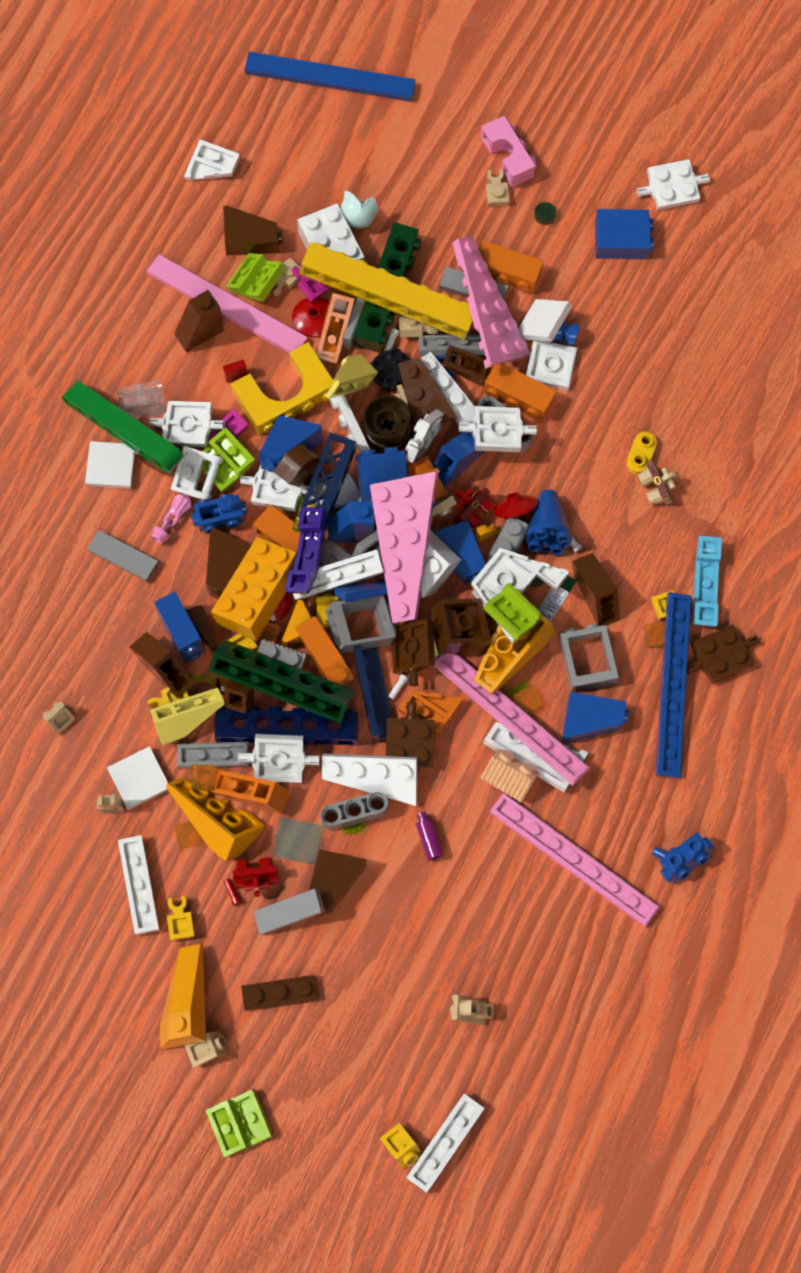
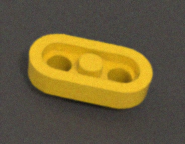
M644 431L636 435L626 461L627 470L631 474L638 475L648 468L646 464L650 463L657 445L656 437L652 433ZM642 440H648L649 444H644ZM635 459H640L642 463H636Z

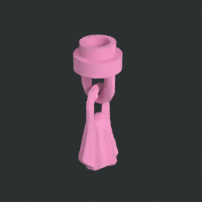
M177 494L174 497L171 508L164 517L162 527L155 526L151 531L153 533L151 535L153 540L160 544L168 541L170 535L167 533L169 527L174 526L180 516L191 507V500L188 495ZM171 514L175 516L172 522L171 519H169Z

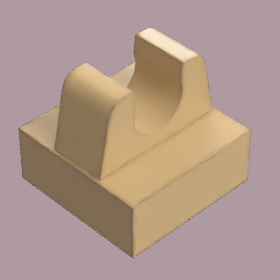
M61 701L59 703L55 702L53 704L54 707L49 712L45 711L43 713L44 720L58 735L75 720V717Z

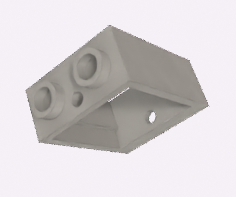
M384 595L351 602H331L325 611L335 647L340 654L353 652L354 647L360 645L362 650L389 646L396 637V627L391 622L389 616L390 607L388 602H385ZM373 609L380 636L352 641L344 614Z
M592 624L582 630L570 628L560 634L558 641L570 692H579L617 683L619 676L606 625ZM600 636L608 671L576 676L569 642Z

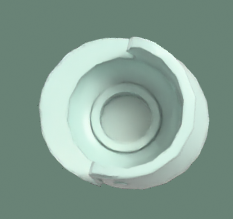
M344 191L340 210L347 224L357 229L370 226L379 213L376 199L371 197L366 201H359L351 192Z

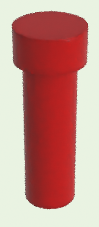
M230 878L224 880L223 882L232 900V905L240 904L242 901L238 897Z

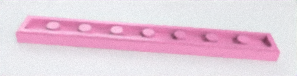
M159 254L147 270V275L190 299L209 289L220 306L222 317L288 354L308 341V337Z
M457 653L441 654L435 659V668L572 786L588 772L590 767L499 689L492 695L474 681L477 671Z
M505 793L501 795L489 811L491 815L643 927H646L659 909L658 905Z

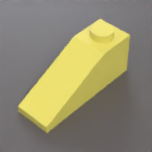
M361 354L347 356L341 362V368L337 372L326 397L331 399L366 389L378 372Z
M215 688L150 709L161 745L184 738L220 709L225 703L219 689Z

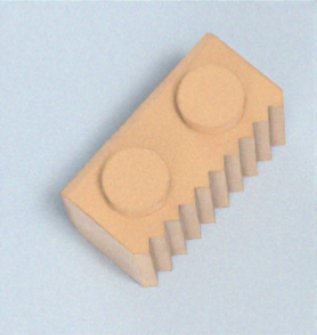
M498 748L490 759L481 779L497 787L498 790H502V792L510 795V797H514L515 800L522 802L539 772L530 763H522L514 758L510 751Z

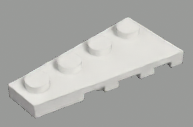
M496 722L484 739L483 744L494 751H497L498 748L508 750L517 760L533 765L535 770L539 772L537 777L560 791L565 792L570 783L502 724ZM564 745L581 761H584L589 753L583 750L579 752Z
M347 754L322 755V779L369 793L381 792L387 798L417 805L418 757Z

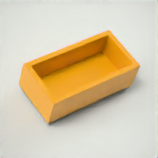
M256 537L211 610L217 625L257 641L286 593L285 589L289 570L294 569L297 553Z

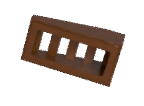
M449 345L442 363L443 367L478 385H482L488 368L485 369L483 362L486 359ZM455 354L457 356L454 363H451L452 355ZM461 358L465 360L462 367L458 365ZM468 363L472 364L471 370L466 369ZM476 367L480 368L479 373L475 372Z
M199 605L187 609L186 612L200 638L214 654L218 646L203 606Z

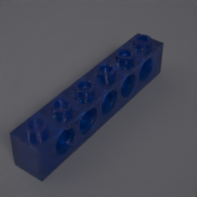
M223 706L222 709L216 711L214 737L216 743L248 742L255 744V734L303 736V745L358 746V712L349 709L340 724L341 727L336 731H332L328 728V725L335 721L302 708L283 711L279 707H271L269 710H259L258 707H251L245 714L224 708ZM237 720L246 722V725L240 729L233 726ZM262 720L270 723L266 729L258 728L257 724ZM284 721H290L294 725L292 728L285 730L281 728V724ZM312 721L317 724V727L313 730H307L304 725Z

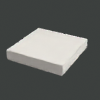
M535 299L518 328L522 338L552 342L572 305L569 301Z
M534 340L526 375L549 387L569 391L577 348Z
M90 441L85 485L131 489L135 460L134 450L123 443Z
M150 746L107 767L128 811L168 791L166 788L168 782Z

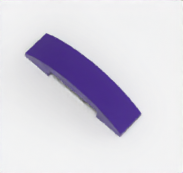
M323 507L301 508L298 529L301 533L294 569L289 570L285 589L286 593L309 594L313 587L320 566L324 543L325 509Z

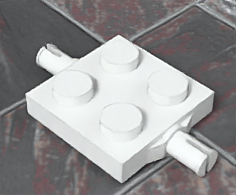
M689 159L653 166L647 169L649 186L637 188L638 197L651 195L655 201L657 211L697 203L700 200L698 185L709 183L710 178L708 173L695 176Z
M168 401L164 417H151L149 425L150 427H162V437L173 445L207 448L211 430H223L225 428V420H212L214 406L211 402Z
M475 406L473 423L459 422L458 427L459 432H472L476 451L520 452L522 435H536L537 432L536 425H523L520 418V408Z
M436 409L431 414L427 413L423 420L419 419L414 428V431L417 433L414 439H410L405 449L408 452L406 455L407 461L414 463L428 451L434 436L442 429L440 422L444 415L443 412Z
M261 464L255 477L241 475L240 484L253 486L252 505L268 507L271 504L275 508L280 507L283 510L294 512L297 510L302 494H306L309 485H304V482L300 488L289 485L276 473L261 469Z
M255 734L253 752H238V763H252L254 777L275 782L302 783V771L305 765L319 766V755H305L303 736Z

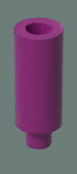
M426 812L418 813L419 822L416 823V827L427 861L443 857L444 853L433 820L428 819Z

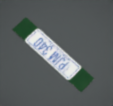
M568 576L557 590L551 588L538 611L551 621L573 588L576 580Z

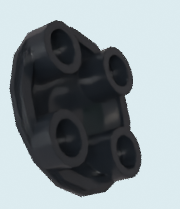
M392 348L378 354L371 363L378 372L373 379L380 388L388 391H397V385H402L404 389L398 363L411 359L398 348Z

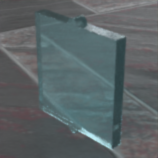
M281 818L278 834L275 835L276 845L273 857L314 865L317 850L321 847L319 841L323 826Z

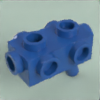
M225 494L219 499H204L199 501L198 504H194L195 513H191L194 527L199 526L200 532L205 531L206 534H210L212 527L216 529L227 526L229 529L239 527L241 525L240 522H244V515L248 513L245 501L240 502L238 494Z
M696 832L677 848H671L669 852L655 847L652 855L661 859L659 861L662 867L660 873L668 883L672 881L675 884L679 880H685L697 866L706 864L710 856H712L711 850L715 847L706 836L702 838Z

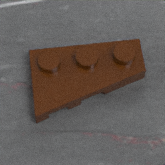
M420 357L398 363L414 428L419 419L423 420L427 413L431 414L436 409L444 413L441 422L458 418Z

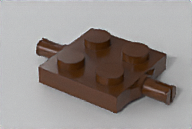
M410 620L396 627V637L392 641L393 674L401 675L408 673L409 686L419 685L418 672L420 670L435 666L433 620Z
M732 624L692 641L691 647L696 655V661L687 665V673L691 674L701 669L708 676L711 684H714L754 666V661L749 654L748 648L760 644L759 638L757 639V635L743 640Z
M407 702V717L400 719L387 718L386 756L418 757L417 769L421 767L433 768L435 720H423L416 717L417 703Z

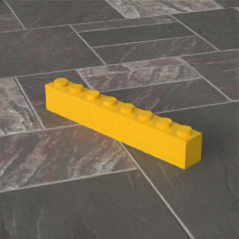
M310 242L301 263L300 275L465 340L473 319L468 302L457 301L448 294L437 293L428 286L417 285L405 277L392 275L383 268L377 269L363 260H355L343 252L330 250L323 244Z

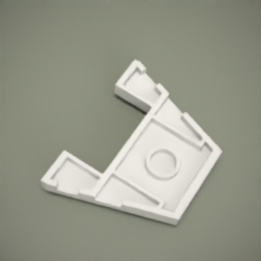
M499 548L472 581L471 586L485 605L498 595L507 583H511L523 594L532 581L539 577L553 589L557 590L568 577L569 571L562 568L558 569L550 566V564L540 563L528 559L526 556ZM498 624L508 640L513 644L516 640Z

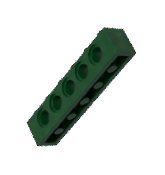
M394 222L377 269L383 268L392 275L408 279V276H406L408 269L412 270L415 257H413L414 251H419L422 241L419 238V229ZM401 248H402V249H405L406 251L400 252V251H398V249H401ZM397 267L399 268V270L394 271L391 270V268ZM365 301L353 334V345L379 353L381 345L385 346L388 338L386 330L388 326H392L395 314H393V311L378 308V305ZM371 324H378V325H380V326H379V327H376V328H373V327H371L370 325H371Z
M223 639L214 652L209 670L211 673L340 724L350 709L355 690L226 639Z

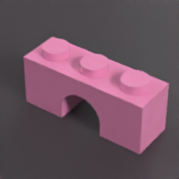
M502 116L482 125L481 139L490 154L500 150L510 154L509 157L502 160L501 169L512 188L534 177L536 162L533 156L528 155L524 141L515 134L514 125L508 122L505 116Z

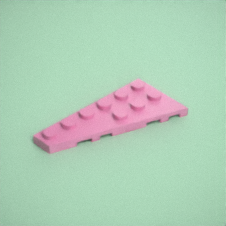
M472 236L457 239L453 242L458 266L464 271L465 278L462 281L464 287H468L470 296L467 300L475 330L481 336L482 341L479 342L480 350L485 352L486 360L483 361L485 369L525 358L530 355L527 343L522 338L517 328V323L512 318L507 308V303L502 298L497 283L493 280L487 263L483 260L478 250L477 243L473 240Z
M439 472L370 485L392 623L416 620L418 618L421 581L425 570L424 560L428 549L432 522L431 512L433 502L435 501L436 493L434 491Z

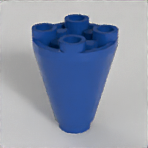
M544 490L537 499L538 505L534 509L529 524L526 542L531 552L551 553L558 556L563 554L564 549L568 548L571 544L572 533L558 493L554 490Z

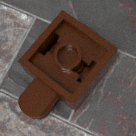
M480 598L439 600L429 611L430 618L433 620V632L438 654L481 652L491 642V637L495 634L498 624L489 614H485L483 602Z

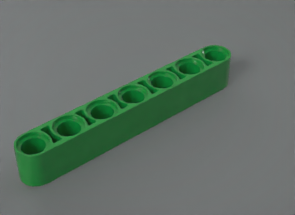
M78 380L61 396L64 402L72 409L168 474L184 457L183 453L172 443Z

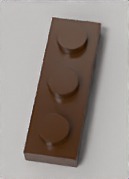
M314 975L241 986L244 1011L318 1001Z

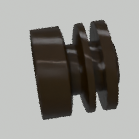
M382 395L370 401L366 406L363 421L369 444L381 453H384V448L398 447V451L406 448L413 435L408 405L397 396Z

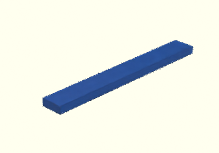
M255 52L248 53L245 66V74L411 102L415 87V79Z
M669 592L666 601L655 776L679 779L681 778L692 595Z

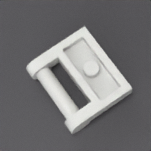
M183 446L182 453L184 457L178 463L171 490L203 500H211L212 487L219 464L222 465L223 458ZM208 460L211 462L201 492L196 490L204 462Z

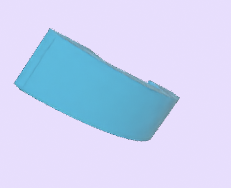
M698 537L693 591V625L717 627L718 577L722 538Z

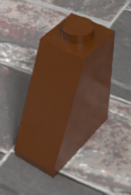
M223 206L226 256L248 255V253H279L278 245L282 244V231H277L276 222L230 206Z
M209 289L188 301L174 333L185 352L224 331L220 306Z
M213 527L210 530L206 586L209 594L219 599L251 546Z
M594 553L572 561L575 580L596 624L603 626L620 620L617 589Z
M148 632L129 646L138 660L176 698L194 684V681L172 651Z
M319 849L309 890L319 889L325 912L316 916L330 915L365 870V859Z

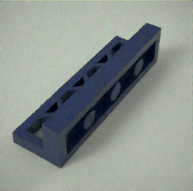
M330 433L301 506V508L308 507L317 502L319 507H323L325 509V530L357 450L356 441ZM333 440L345 444L343 451L335 455L332 454L330 449ZM333 461L336 467L335 471L325 476L322 470L323 465ZM325 481L328 490L325 494L317 497L314 491L315 486Z
M361 645L355 646L354 657L372 743L386 741L387 718H391L378 651L377 648L362 651Z

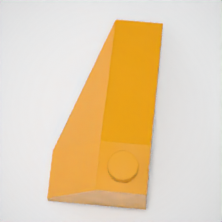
M541 615L535 627L513 644L498 625L495 634L491 637V644L481 661L474 681L493 695L533 658L555 634L556 630L552 622Z
M184 777L171 781L166 785L168 791L207 846L225 861L241 855L265 828V825L248 811L242 808L238 811L228 806L229 801L223 798L218 800L209 796L207 789Z
M202 944L179 948L160 1022V1049H169L206 1041Z

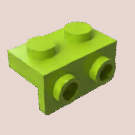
M507 583L503 590L488 601L483 608L516 641L533 629L542 615L511 583Z

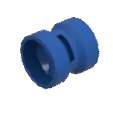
M564 320L553 341H566L568 345L574 346L580 324H567Z

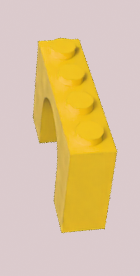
M309 342L289 352L290 363L303 382L302 389L292 399L275 401L268 398L260 390L251 374L231 383L232 394L258 435L270 433L279 415L295 418L301 412L312 410L321 401L326 402L329 400L326 394L333 379Z

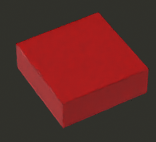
M244 360L223 366L226 383L247 375V367Z

